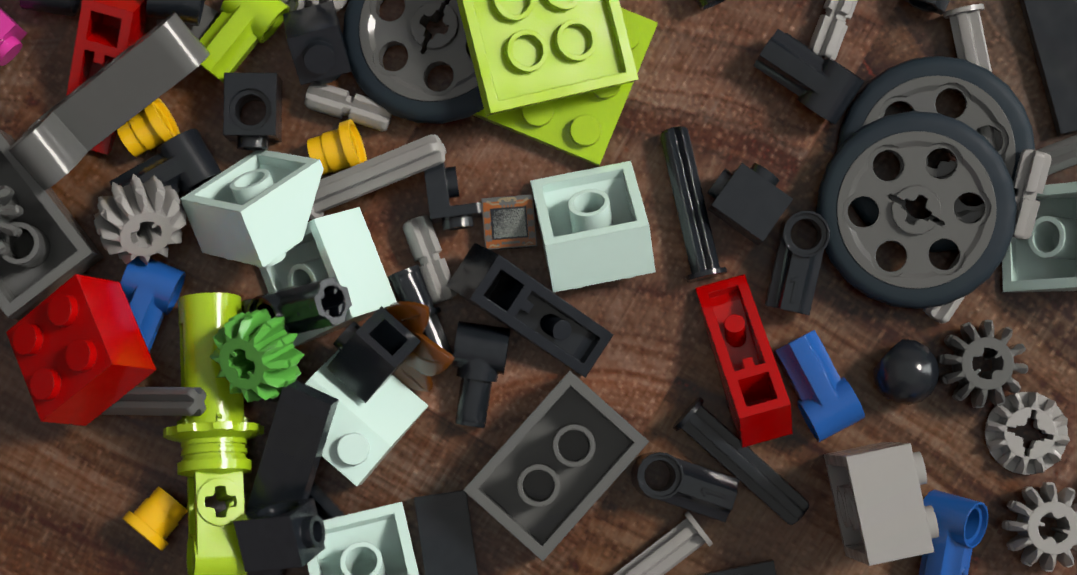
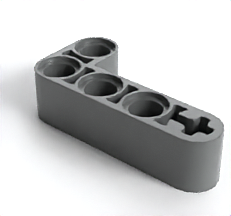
M174 12L44 113L17 139L8 151L43 190H47L68 174L88 151L195 70L206 60L210 53Z

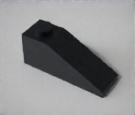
M477 243L473 244L446 285L470 303L585 378L614 335L508 260Z

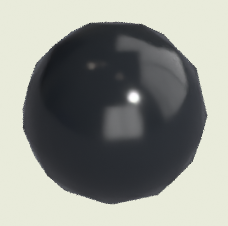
M902 339L890 349L874 368V381L882 395L895 403L905 405L919 403L932 394L938 383V363L928 347L915 340Z

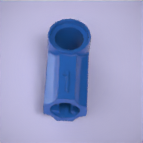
M137 256L128 263L120 283L150 353L165 314H170L180 296L186 273L152 258L149 259L148 265H146Z
M815 330L774 351L800 399L797 401L798 408L808 428L818 442L866 417L854 390L844 377L840 378Z
M932 490L925 496L923 501L924 506L931 505L934 509L939 528V537L932 539L934 552L922 555L919 575H968L972 550L982 541L987 529L988 509L985 503Z

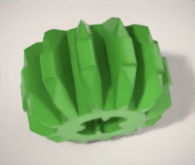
M267 309L255 310L253 312L248 311L245 314L241 312L229 318V322L225 323L224 327L219 329L218 333L212 337L217 348L209 357L218 362L221 367L216 378H226L230 382V394L243 393L248 403L278 397L283 387L294 383L297 377L301 375L297 364L305 354L294 348L293 345L299 333H287L284 329L285 317L271 318Z

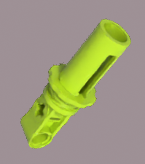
M196 293L178 298L181 387H201L207 395L204 401L206 410L201 416H182V419L176 423L178 425L163 428V438L181 443L182 460L177 463V474L187 477L188 541L186 561L188 575H247L233 521L244 514L243 474L252 472V460L246 457L247 440L262 436L264 434V426H261L260 423L248 422L250 419L244 416L243 393L230 394V382L226 378H216L221 370L220 364L209 357L217 348L212 337L218 333L219 329L224 327L225 323L229 322V318L242 312L241 296L231 293ZM215 492L216 499L226 503V509L217 513V517L215 509L205 505V500L213 496Z

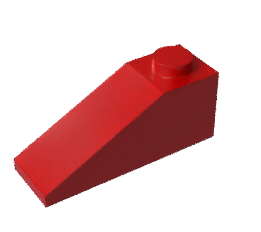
M82 0L66 96L144 36L147 22V0ZM117 130L91 150L109 155Z
M745 274L696 287V296L742 448L793 434L791 403Z

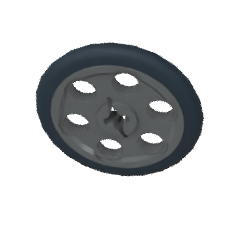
M349 0L344 14L343 38L351 72L358 86L370 99L385 108L390 114L416 123L444 124L468 118L484 109L457 0H404V12L401 17L394 21H385L380 17L379 10L384 0ZM443 16V22L448 27V31L445 35L436 33L431 40L432 34L426 29V26L430 21L438 23ZM394 45L406 47L408 51L406 65L398 71L385 70L383 66L385 52ZM447 65L452 68L454 74L451 85L440 92L431 90L427 83L430 71L436 66Z
M931 56L910 59L890 67L867 83L847 111L840 127L837 150L844 141L860 128L884 117L886 109L893 103H906L913 111L938 113L935 106L936 98L942 91L948 89L960 92L965 99V110L961 116L955 118L956 120L964 122L974 130L983 126H990L999 132L1002 138V145L998 153L1002 157L1013 181L1021 152L1024 149L1035 150L1033 129L1025 108L1006 83L988 69L967 60ZM943 149V151H945L946 153H950L951 157H954L951 152ZM884 151L894 154L899 160L900 171L898 175L893 179L895 180L901 175L903 171V161L897 153L892 151ZM927 157L926 169L934 178L946 179L954 173L956 161H941L937 168L934 169L927 166ZM889 194V199L901 204V208L906 210L907 217L905 221L914 225L918 218L911 216L907 211L906 199L902 201ZM859 197L850 203L864 223L868 226L875 223L879 211L878 206L872 199ZM959 198L956 199L954 213L958 220L963 223H975L983 215V202L978 206H967ZM931 215L924 218L925 221L929 219L940 226L944 225L943 221ZM940 239L931 245L929 252L958 250V248L952 241Z
M909 111L887 115L860 128L842 143L827 164L818 189L816 213L820 214L827 221L830 228V240L825 251L830 262L847 283L867 297L887 305L924 309L946 305L969 295L990 278L1004 259L1015 230L1017 204L1013 180L1000 154L983 135L964 122L940 113ZM935 149L948 150L956 159L955 171L946 179L934 178L926 169L927 156ZM892 151L901 157L903 171L897 179L884 181L875 175L873 161L881 152ZM964 193H973L983 201V215L975 223H963L958 220L954 213V203ZM891 194L902 201L906 199L912 202L917 199L918 195L924 197L927 200L924 208L931 212V216L943 221L944 225L940 226L929 219L927 221L918 219L914 225L905 221L907 217L906 210L901 208V204L889 199L888 195ZM868 197L878 206V218L871 226L858 227L850 221L848 207L854 199ZM940 239L952 241L959 250L957 263L947 270H940L934 267L929 259L931 245ZM886 241L898 242L906 251L905 264L896 271H885L876 262V251Z

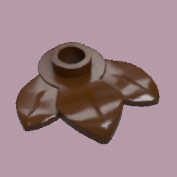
M410 301L392 303L386 310L421 341L396 370L394 376L411 389L430 392L433 388L431 376L438 375L446 370L455 357L423 334L430 316V310L427 305Z

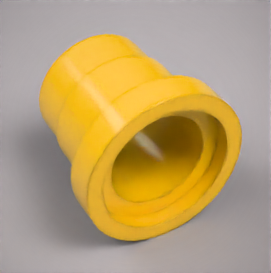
M157 98L117 129L122 143L135 157L154 149L180 134L175 119L160 98Z
M351 119L340 122L338 129L322 133L320 136L307 140L309 157L320 159L324 168L322 175L343 171L367 161L361 135Z
M158 486L134 513L128 511L122 519L163 552L169 544L166 539L179 525L178 522L188 510Z

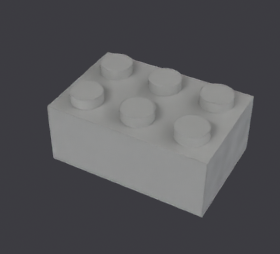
M880 442L824 454L845 556L871 566L934 552L932 539L939 537V528L933 507L931 505L924 506L920 485L927 484V473L920 451L913 452L911 443Z

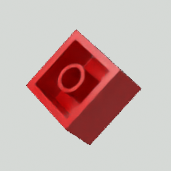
M75 274L6 332L41 422L87 426L156 371L121 283L118 281Z

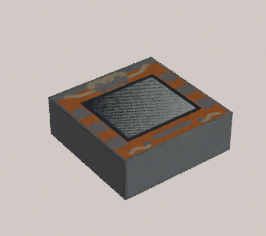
M533 194L481 198L485 248L494 251L537 247Z

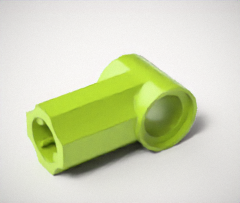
M224 0L220 8L222 13L199 40L210 53L200 65L224 83V73H234L258 42L264 43L281 26L284 21L283 14L288 13L290 7L281 0Z

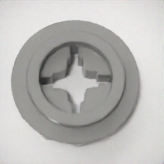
M1037 392L1014 393L1005 397L1003 405L994 406L991 410L985 426L986 444L992 457L1005 469L1024 475L1044 473L1045 470L1061 461L1065 447L1070 442L1067 428L1068 419L1063 415L1054 400ZM1031 411H1033L1031 418L1034 420L1033 427L1041 430L1043 434H1048L1047 439L1032 440L1029 448H1026L1024 456L1023 438L1015 436L1013 432H1007V428L1025 426L1027 419L1031 417Z

